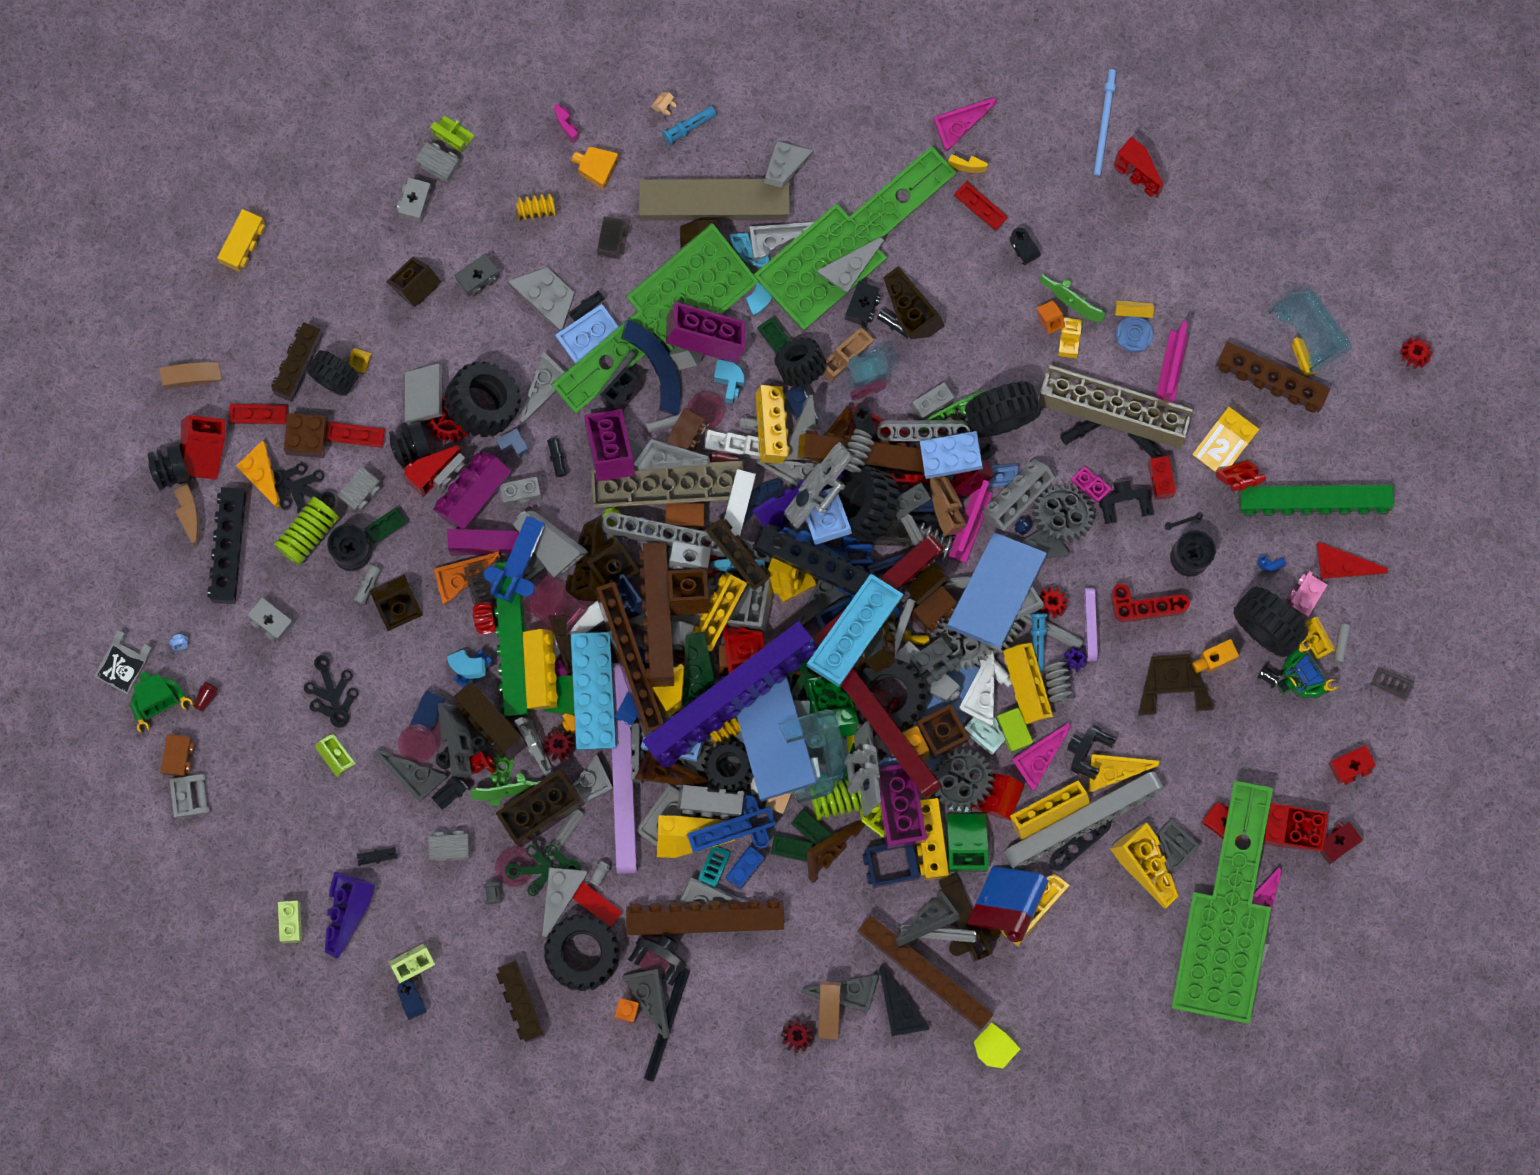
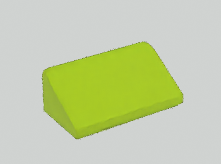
M334 734L318 741L315 746L336 777H339L356 764Z

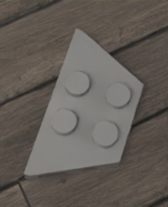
M544 268L509 281V284L559 331L563 330L574 292L549 268Z

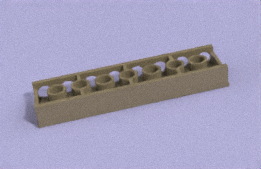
M765 179L639 180V216L641 221L788 220L790 215L789 181L780 188L765 184Z
M1049 365L1047 374H1045L1038 397L1040 406L1179 449L1183 447L1193 409L1052 365ZM1056 372L1060 377H1053L1050 373ZM1075 378L1078 380V383H1072L1068 379ZM1086 384H1094L1097 388H1089ZM1111 389L1115 394H1108L1104 390ZM1123 395H1130L1133 399H1132V400H1127V399L1123 398L1122 396H1123ZM1141 401H1149L1151 405H1144ZM1159 406H1166L1169 408V411H1163L1159 409ZM1177 412H1185L1187 416H1179Z
M743 461L709 462L708 465L634 470L635 476L597 482L595 470L591 469L593 508L729 500L737 469L744 471Z

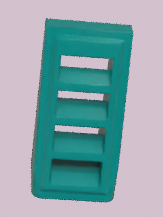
M717 846L712 847L698 877V881L716 888L731 852ZM714 852L724 855V859L714 856ZM711 859L722 863L721 866L711 863ZM708 866L719 870L718 873L708 870ZM705 873L714 876L715 880L705 877Z

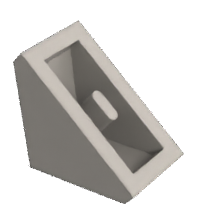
M676 347L669 352L676 370L697 366L704 355L680 347Z

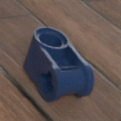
M410 981L399 983L397 993L408 1020L426 1013L427 1011L415 986ZM404 985L412 988L409 990V995L401 993Z

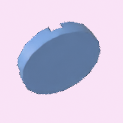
M1129 316L1119 323L1116 329V339L1124 350L1138 353L1150 346L1153 339V328L1145 318Z

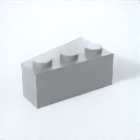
M768 579L755 591L748 584L746 585L726 623L730 628L738 629L743 627L748 630L766 632L773 594L771 580Z
M682 785L679 790L677 810L682 811L684 815L701 813V817L713 818V815L720 816V820H731L741 815L744 791L734 793L727 792L726 789L713 790L707 787Z

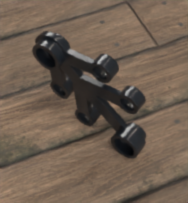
M299 463L294 468L284 472L273 470L274 477H279V481L275 484V489L279 495V504L282 509L288 510L291 507V501L286 498L283 487L291 490L297 505L298 514L300 509L306 506L300 494L310 498L314 496L329 508L335 505L336 498L333 493L329 491L319 493L304 487L313 482H322L324 480L322 471L317 470L312 475L292 482L287 479L297 474L300 476L304 475L307 472L304 464ZM300 466L304 467V471L301 473L297 471ZM320 473L322 477L321 479H315V475ZM328 497L332 499L329 504L325 503V499ZM288 501L289 505L287 507H283L282 502Z
M320 655L315 658L314 666L318 671H321L327 692L316 687L312 682H307L304 685V691L307 694H314L330 702L333 710L322 706L318 700H313L309 707L313 712H320L330 717L333 726L342 728L349 722L348 710L352 702L358 698L359 693L355 688L348 689L347 698L340 707L338 700L347 683L352 680L353 674L349 670H344L341 673L338 685L334 689L328 670L330 668V660L326 656ZM325 661L326 666L320 667L319 663ZM350 673V678L344 679L343 675ZM312 685L313 690L307 691L306 687ZM350 691H355L356 696L350 697ZM314 703L319 704V708L316 710L312 708ZM338 715L343 716V720L340 722L336 720Z

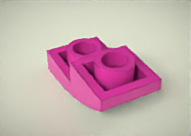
M556 103L554 110L557 121L565 135L575 143L579 139L578 129L572 123L568 124L570 122V112L564 106L560 107Z
M1085 466L1071 478V481L1081 491L1098 503L1112 490L1099 476L1096 477Z

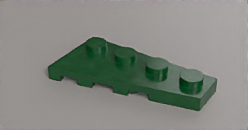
M705 631L686 634L682 709L716 684Z

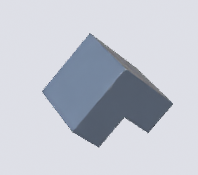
M517 428L496 439L497 446L502 455L514 450L518 459H521L529 454L528 447Z

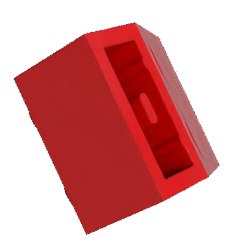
M1130 137L1116 155L1113 164L1115 170L1127 176L1132 171V176L1129 180L1136 186L1141 183L1146 187L1144 192L1148 196L1153 197L1156 194V198H1158L1163 187L1162 180L1146 147L1133 137Z
M188 415L181 420L180 451L189 477L217 480L225 440V419Z
M1270 803L1263 844L1322 852L1328 813Z

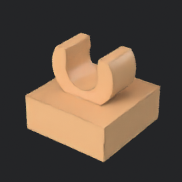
M669 92L661 93L651 105V108L657 112L662 111L665 115H670L671 113L667 110V106L676 107V104L672 101L674 96Z

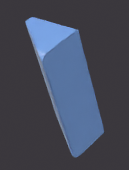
M1017 463L991 465L994 477L989 480L987 488L1009 485L1019 475Z

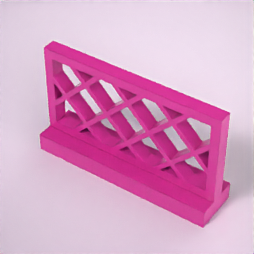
M1182 321L1177 332H1169L1155 398L1174 403L1188 340V334H1185L1188 322Z
M984 480L981 489L979 488L972 493L963 516L967 526L956 535L948 556L949 558L966 564L984 517L982 511L988 506L992 496L991 492L986 491L989 481Z

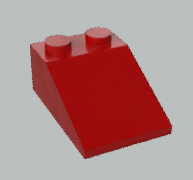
M454 446L418 459L414 463H409L403 473L406 482L424 497L434 487L433 480L461 453L460 447Z

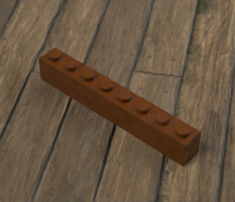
M806 431L805 434L799 435L797 458L823 461L838 442L846 449H849L847 444L852 442L851 436L838 438L836 434L824 433L823 436L818 435L817 431ZM879 440L874 446L868 445L872 450L871 452H865L868 459H861L866 466L872 468L925 475L920 445H914L912 448L907 447L906 443L890 445L889 441Z
M666 542L643 543V551H639L640 562H644V567H640L641 579H645V584H641L642 596L646 595V600L642 601V610L647 613V617H643V628L648 630V634H644V646L649 648V651H645V663H649L650 668H646V680H650L651 687L674 686Z
M612 582L596 587L595 595L645 738L664 723L650 682L646 680V670L616 583Z
M751 899L748 902L731 900L723 903L719 901H710L709 903L693 901L689 904L672 902L666 905H661L660 903H651L650 905L635 903L626 906L627 935L784 930L783 900L769 899L768 901Z
M870 915L858 929L857 933L979 1031L984 1028L994 1015L909 945L904 944L898 947L896 944L898 937L873 916Z

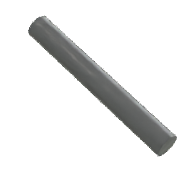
M632 351L628 352L596 395L600 400H602L600 394L624 368H627L636 356Z

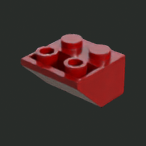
M994 773L991 777L995 781L990 783L994 789H988L991 796L985 795L984 799L986 802L984 803L980 800L979 808L975 804L972 805V808L998 818L1011 820L1010 815L1014 814L1024 784L1011 776Z

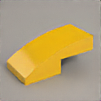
M951 154L948 160V164L953 169L964 172L983 173L988 168V163L974 156H971L969 162Z
M1064 317L1065 327L1061 329L1058 356L1077 359L1082 320Z

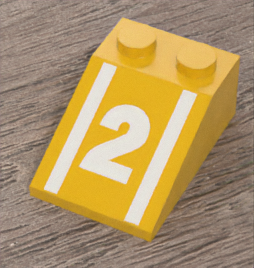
M1228 407L1192 455L1214 472L1231 466L1255 437L1259 428L1231 407Z

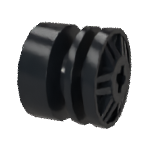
M419 421L407 425L409 433L407 435L403 433L401 428H398L400 434L398 438L395 437L393 431L389 432L391 449L395 460L402 469L406 468L404 460L407 458L410 463H414L413 456L417 455L418 459L432 455Z
M180 443L168 446V456L165 457L160 449L157 450L158 459H156L153 452L148 453L149 470L153 481L157 484L160 491L165 489V480L168 487L171 488L172 478L174 477L179 485L192 481L182 458Z
M343 524L332 530L328 537V551L339 568L345 571H357L365 567L370 561L372 547L366 534L360 527L354 524ZM352 547H354V551H350V553L347 551L348 549H352Z
M1199 530L1188 531L1172 547L1170 552L1171 565L1180 575L1186 577L1198 576L1214 560L1216 554L1215 543L1205 532ZM1189 553H1192V554H1193V558H1192V559L1189 558V556H1190Z

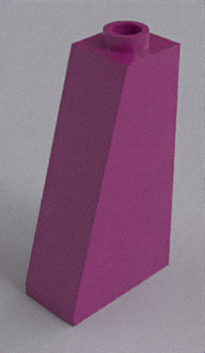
M447 529L448 550L451 556L488 555L495 552L511 554L519 532Z

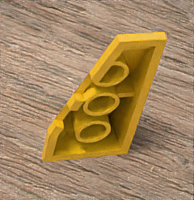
M659 815L657 858H678L693 853L687 837L688 833L728 820ZM734 839V840H731V841H728V842H725V843H722V844H719V845H723V844H726V843L733 842V841H735V839Z
M1144 823L1122 836L1110 850L1120 864L1163 908H1167L1178 897V893L1172 876L1166 869L1164 863L1166 859L1165 856L1161 855L1158 837L1148 823Z
M1055 873L1046 877L1048 884L1023 940L1013 942L1018 947L1069 888L1070 885Z

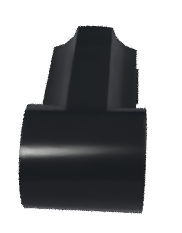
M452 776L446 782V785L431 798L443 810L456 798L462 797V793L467 789L470 790L472 786L464 777Z

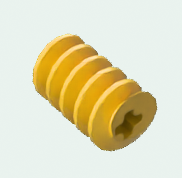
M548 193L547 199L544 198L543 194L540 195L539 200H537L535 195H533L532 201H530L528 196L525 197L524 202L520 197L517 199L518 221H520L521 216H523L524 220H527L528 215L533 220L536 214L541 219L543 213L549 218L550 212L556 217L554 199L550 193Z
M738 718L730 719V722L726 721L721 729L710 733L716 747L720 742L724 744L725 740L732 743V736L737 739L736 736L741 731Z

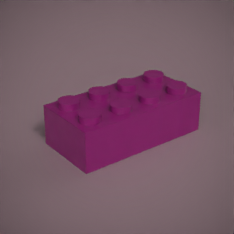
M674 301L666 316V344L737 363L745 350V321Z
M622 409L584 415L586 434L597 482L635 476L633 456Z
M482 451L475 454L468 467L464 468L460 472L459 478L448 487L446 494L437 500L433 511L448 524L459 529H465L511 472L509 468L493 455Z
M901 765L879 768L881 796L879 806L887 849L926 843L927 837L918 787Z

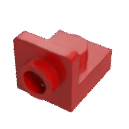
M481 751L469 759L472 775L480 773L484 767L491 773L496 772L494 768L496 763L490 754L486 755Z

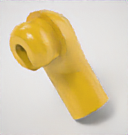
M910 630L904 631L903 642L907 643L909 640L913 645L929 644L928 635L911 636Z

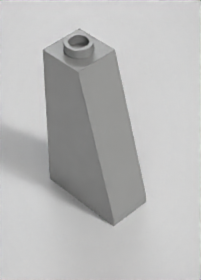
M535 511L521 512L513 523L518 532H520L527 516L545 523L534 553L553 577L562 576L588 553L585 548Z
M908 640L896 653L895 658L914 666L910 658L919 653L920 650ZM937 665L933 667L935 670L939 669ZM928 672L922 675L925 684H927L925 678L930 675ZM946 673L941 676L939 681H934L930 685L927 684V694L945 703H949L951 700L954 702L961 694L960 686Z

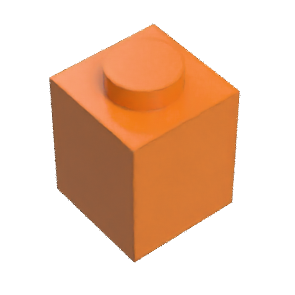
M1054 301L1036 308L1038 319L1048 335L1065 327L1063 313Z
M620 998L615 1019L634 1024L639 1003Z

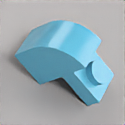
M718 359L714 382L728 384L725 403L733 404V400L738 399L739 388L736 386L744 387V375L740 367L735 363Z

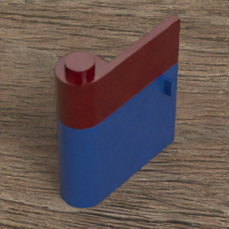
M992 866L967 921L968 925L1002 930L1009 941H1022L1048 884L1047 878L1038 873Z

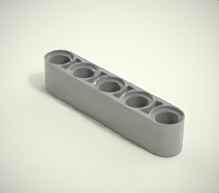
M886 420L879 423L877 435L879 439L884 441H925L958 435L957 429L959 427H965L968 430L967 433H969L971 428L969 423L963 420ZM883 427H888L891 432L888 435H884L880 430ZM908 427L910 429L909 434H901L900 428ZM927 427L929 432L926 435H922L919 429ZM940 427H946L948 429V433L942 435L938 432V429Z

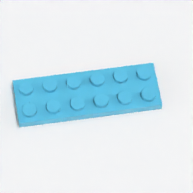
M870 574L810 658L807 667L840 687L900 602L903 594Z
M609 633L571 634L576 750L615 749Z

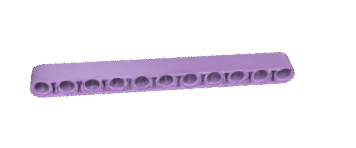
M611 663L614 717L628 692L619 663ZM614 718L616 748L612 749L616 869L617 874L637 873L634 782L631 779V772H633L631 764V727Z

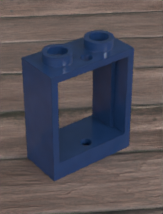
M885 844L866 848L865 854H862L864 866L868 865L869 873H866L868 885L872 884L873 889L919 880L920 878L913 845L887 849ZM904 848L910 875L877 882L871 854Z

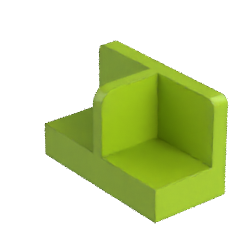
M443 116L439 123L434 121L430 127L432 134L461 153L474 137V134L463 128L458 120L454 122L447 116Z
M1019 708L996 717L1010 754L1033 743Z

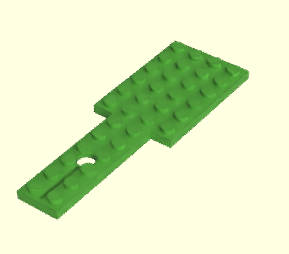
M931 146L850 217L836 203L758 270L754 276L767 293L804 332L846 295L845 292L818 275V270L880 237L883 239L957 174L956 171ZM906 190L910 195L909 201L906 203L898 202L895 197L896 192ZM880 249L877 250L848 293L857 286L858 281H863L887 260V257Z
M711 223L625 296L637 310L627 320L648 330L660 342L662 341L669 351H672L676 346L666 344V316L674 301L722 314L759 281L714 224ZM625 321L551 383L552 387L575 414L596 397L629 351H632L636 356L626 369H629L645 355L643 351L621 339ZM610 355L612 357V366L609 369H602L600 367L599 359L601 356Z
M1234 781L1213 896L1193 892L1171 1007L1173 1009L1250 1024L1271 907L1252 904L1273 788ZM1246 835L1249 837L1251 844L1248 849L1240 850L1236 847L1235 839L1237 836Z

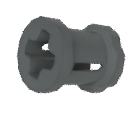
M500 882L483 884V887L486 888L487 897L485 904L503 902L500 898Z

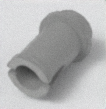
M746 416L740 417L739 428L743 429V431L745 429L758 430L757 419L747 418Z
M599 861L598 864L596 863L597 867L591 879H589V882L598 887L601 886L607 871L610 872V865Z

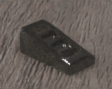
M482 562L464 567L473 604L493 600L494 597L490 594L489 582L484 577L485 570ZM479 569L480 573L470 575V572ZM479 577L482 578L481 581H478V582H475V583H473V581H472L473 579H476V578H479ZM477 586H484V588L475 590V587ZM484 592L486 593V596L479 598L477 596V594Z
M1380 667L1377 668L1371 685L1404 701L1408 700L1415 685L1414 681ZM1384 674L1385 678L1382 684L1377 683L1378 677L1380 679L1381 675ZM1389 677L1393 678L1389 687L1385 686ZM1396 681H1399L1397 689L1394 690L1393 687ZM1405 684L1407 685L1404 693H1402L1400 691L1403 685Z

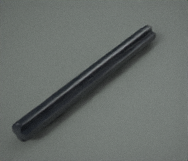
M686 968L680 971L676 978L666 1009L669 1034L690 970ZM659 1033L644 1076L645 1080L651 1082L655 1080L668 1038L664 1039Z

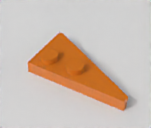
M499 552L435 568L434 573L443 605L450 602L488 567L493 565L495 560L500 558Z

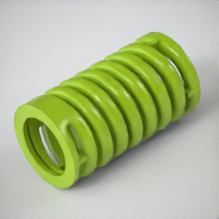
M314 496L307 503L308 506L303 508V512H299L298 517L294 518V523L289 524V529H285L284 534L280 535L279 539L273 543L278 551L298 566L306 559L303 554L306 556L310 554V551L302 544L310 550L315 548L305 537L316 545L320 542L309 531L318 538L323 539L324 534L316 527L324 533H328L329 529L319 520L329 527H333L336 521L340 519L332 509ZM326 514L330 516L332 519L329 520L327 517H325Z
M838 780L837 783L833 781L829 785L824 783L822 786L815 785L809 787L817 821L822 820L824 816L826 818L831 817L830 807L833 816H838L837 804L841 815L846 813L845 805L848 813L853 812L852 802L854 810L856 812L860 811L859 800L862 807L860 791L849 793L847 790L849 782L847 780H844V782Z

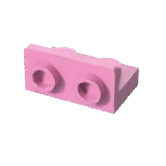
M1311 571L1307 575L1302 574L1297 582L1300 585L1298 590L1293 589L1288 597V600H1290L1288 605L1307 618L1327 587L1326 583L1312 576Z

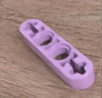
M1084 588L1085 632H1087L1086 660L1097 661L1095 588Z

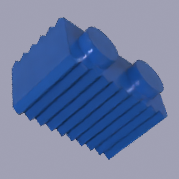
M749 846L725 876V879L737 889L742 890L744 884L752 877L754 871L759 868L761 862H764V857Z

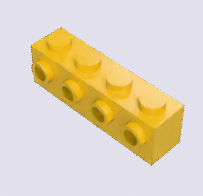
M761 385L755 392L760 462L782 464L790 452L789 446H787L788 429L785 426L787 412L784 411L786 396L783 394V387Z
M728 572L720 577L717 583L719 585L717 591L713 592L709 598V613L700 615L699 619L701 621L698 627L695 626L693 628L694 632H692L705 631L709 651H712L747 585L745 581Z
M537 629L523 632L527 709L541 710L557 707V677L555 673L554 636L552 630Z
M1032 643L1020 644L1003 650L1004 660L1010 674V681L1015 691V698L1025 724H1032L1053 717Z
M1076 781L1010 815L1013 828L1022 841L1090 804L1088 794L1081 783Z
M938 798L920 800L927 837L926 843L916 845L917 855L922 858V864H919L920 876H924L925 880L946 878L949 876L939 801Z

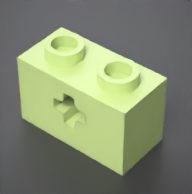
M278 902L280 942L282 944L302 942L300 902Z
M424 944L388 962L399 983L435 965Z

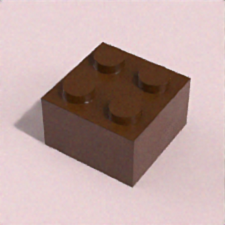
M684 408L666 442L679 448L696 451L701 443V440H699L701 434H705L710 426L708 423L710 419L691 408Z
M287 413L284 441L285 454L324 458L328 427L326 416Z
M707 570L668 571L670 615L709 613Z
M941 586L912 611L910 617L925 634L928 631L932 633L940 626L943 618L946 621L952 616L957 602Z
M951 704L917 721L915 725L918 726L933 759L967 743L969 740V736Z

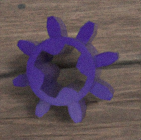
M1073 647L1070 653L1066 652L1064 654V657L1067 658L1064 662H1067L1069 671L1075 669L1077 673L1080 667L1084 668L1086 666V663L1083 661L1087 656L1083 655L1082 649L1075 651ZM1074 657L1075 659H1078L1079 661L1076 663L1075 660L1072 661V658Z

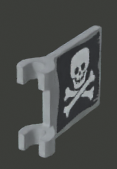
M117 630L113 642L94 677L128 694L154 649L144 644L139 654L122 645L127 634Z

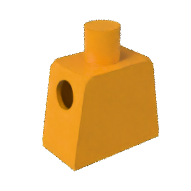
M589 147L585 155L575 151L571 161L580 165L578 168L580 176L604 190L619 157L617 153Z
M1229 639L1202 652L1199 656L1200 659L1193 662L1192 666L1196 673L1206 670L1207 674L1234 663L1238 659L1239 654L1232 640Z
M918 726L902 731L918 754L922 755L921 758L924 762L929 760V749Z

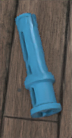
M709 106L682 123H675V126L669 130H663L662 135L671 146L677 139L685 138L689 131L716 117V112L712 106Z
M1031 613L1032 629L1030 633L1033 635V649L1037 659L1039 645V661L1037 660L1040 672H1044V635L1047 633L1045 629L1047 614Z

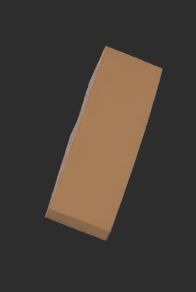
M862 327L859 328L826 359V370H824L823 375L832 383L874 342V339Z
M219 362L189 363L159 368L162 386L165 390L222 381Z
M944 476L930 478L932 501L940 527L945 536L958 534L967 526L958 510L962 503L948 478Z
M185 484L173 490L181 505V508L175 510L190 541L196 547L198 546L200 535L198 509L189 486Z
M821 981L819 1039L838 1040L841 982Z

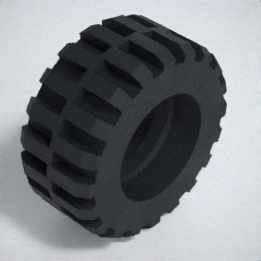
M480 361L466 364L456 373L447 386L444 395L446 399L444 402L445 408L449 409L447 413L450 418L454 419L453 423L456 426L462 427L461 430L464 432H471L470 435L476 437L478 434H480V437H488L489 434L490 436L497 435L506 429L520 409L521 395L518 394L520 392L519 387L514 384L515 380L508 375L509 372L505 369H500L499 365H490V362L483 361L482 364ZM478 388L486 391L493 398L496 410H485L476 405L470 396L469 389Z
M1019 381L992 388L973 397V399L966 403L965 412L972 432L977 431V436L984 438L1008 433L1029 424V422L1034 421L1040 416L1041 406L1034 386L1027 381Z
M860 465L858 467L862 470L861 472L847 471L844 473L845 476L840 478L846 487L844 490H840L838 494L852 534L846 536L863 542H871L880 538L881 534H885L888 531L887 528L892 525V520L897 514L896 508L899 506V491L896 489L898 486L890 474L866 465Z
M1256 586L1251 588L1234 607V617L1243 630L1253 640H1256L1259 645L1277 656H1290L1308 635V628L1300 615L1284 600L1280 599L1279 596L1263 587Z
M895 658L892 666L884 668L879 673H876L867 665L862 668L863 671L859 675L872 692L879 681L888 677L897 678L906 686L908 695L905 705L900 711L889 714L901 731L913 727V724L922 718L921 714L927 708L925 704L928 701L926 692L928 688L927 684L924 683L922 674L914 666ZM855 704L854 708L859 714V718L863 722H867L868 720Z
M575 914L572 917L562 919L559 924L553 927L551 933L549 932L544 946V958L551 975L558 983L571 990L586 991L596 989L598 986L604 985L613 976L616 967H618L620 949L614 931L606 922L589 914ZM579 934L593 937L598 942L601 950L598 963L586 971L572 969L564 959V947L567 941Z

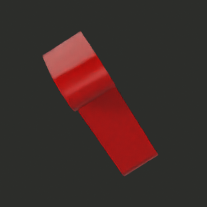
M1124 584L1116 585L1111 592L1114 617L1122 623L1181 615L1190 606V601L1185 595L1131 601L1130 590ZM1121 590L1124 592L1125 597L1119 598L1115 592ZM1178 601H1180L1181 604H1184L1182 608H1180L1179 605H1176ZM1159 603L1163 604L1166 611H1159L1156 605ZM1139 606L1145 607L1146 610H1147V613H1146V614H1141V613H1139V612H1138V607H1139ZM1119 609H1125L1128 612V616H1121Z

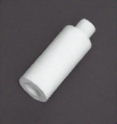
M994 659V679L998 683H1004L1007 687H1010L1012 685L1009 678L1010 674Z

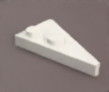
M990 649L992 654H987V661L982 663L959 710L992 727L994 652Z

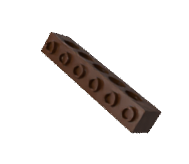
M1228 341L1215 365L1219 367L1218 369L1221 372L1227 374L1231 372L1241 381L1248 380L1253 382V386L1256 388H1266L1270 390L1272 395L1288 398V402L1294 405L1299 403L1305 406V409L1311 413L1320 412L1331 389ZM1233 360H1239L1242 366L1234 365ZM1250 368H1257L1259 374H1253ZM1268 376H1274L1276 382L1269 381ZM1285 384H1291L1294 390H1288ZM1302 392H1309L1311 398L1304 397Z

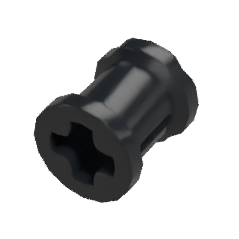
M1265 664L1257 679L1266 681L1271 685V688H1274L1282 673H1276L1268 667L1269 665Z

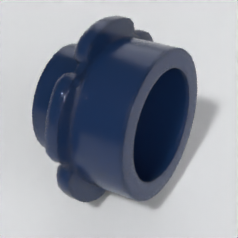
M1021 518L1015 523V532L1021 536L1025 535L1032 528L1029 519Z

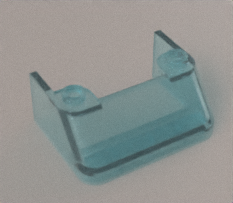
M1309 288L1288 294L1267 311L1269 314L1277 312L1280 321L1292 323L1311 349L1310 363L1312 367L1309 369L1310 372L1323 369L1352 349V344L1317 294Z
M823 710L779 723L778 726L787 743L806 738L809 747H822L826 773L816 778L817 784L793 791L798 804L829 795L842 778L846 767L844 764L845 757L839 722L835 712Z

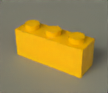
M244 209L241 210L217 257L220 264L238 272L247 266L249 262L247 257L250 251L254 252L256 249V240L259 235L261 236L266 228L262 217Z

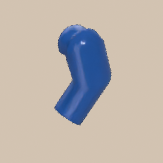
M1260 556L1257 562L1260 569L1271 573L1286 566L1283 557L1271 561L1266 556Z

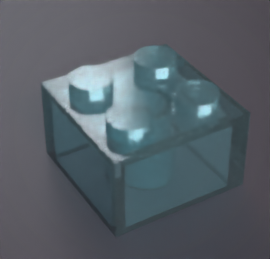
M873 350L868 352L867 356L861 358L856 356L849 359L845 373L852 391L855 393L889 381L890 368L883 350L879 352Z

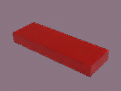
M967 181L954 194V197L994 231H997L1008 219L1007 215Z
M230 404L229 424L286 425L287 405Z
M328 422L326 441L383 448L385 429Z
M583 881L572 897L573 900L591 914L606 922L610 928L623 913Z

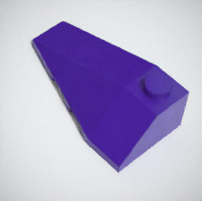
M804 480L797 484L798 488H788L783 491L782 497H772L752 510L763 526L773 525L779 529L778 532L783 529V525L789 521L784 515L785 510L799 493V488Z
M334 872L329 890V897H334L333 908L328 909L327 913L330 916L332 925L326 928L325 953L339 958L370 904L374 893V884L364 879Z

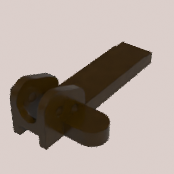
M957 874L938 881L942 892L959 914L960 919L955 921L958 929L976 931L986 953L977 956L972 943L964 941H952L949 945V952L953 956H960L969 952L973 963L991 956L993 953L989 943L996 941L1000 937V930L980 929L978 926L968 925L967 921L972 913V908Z

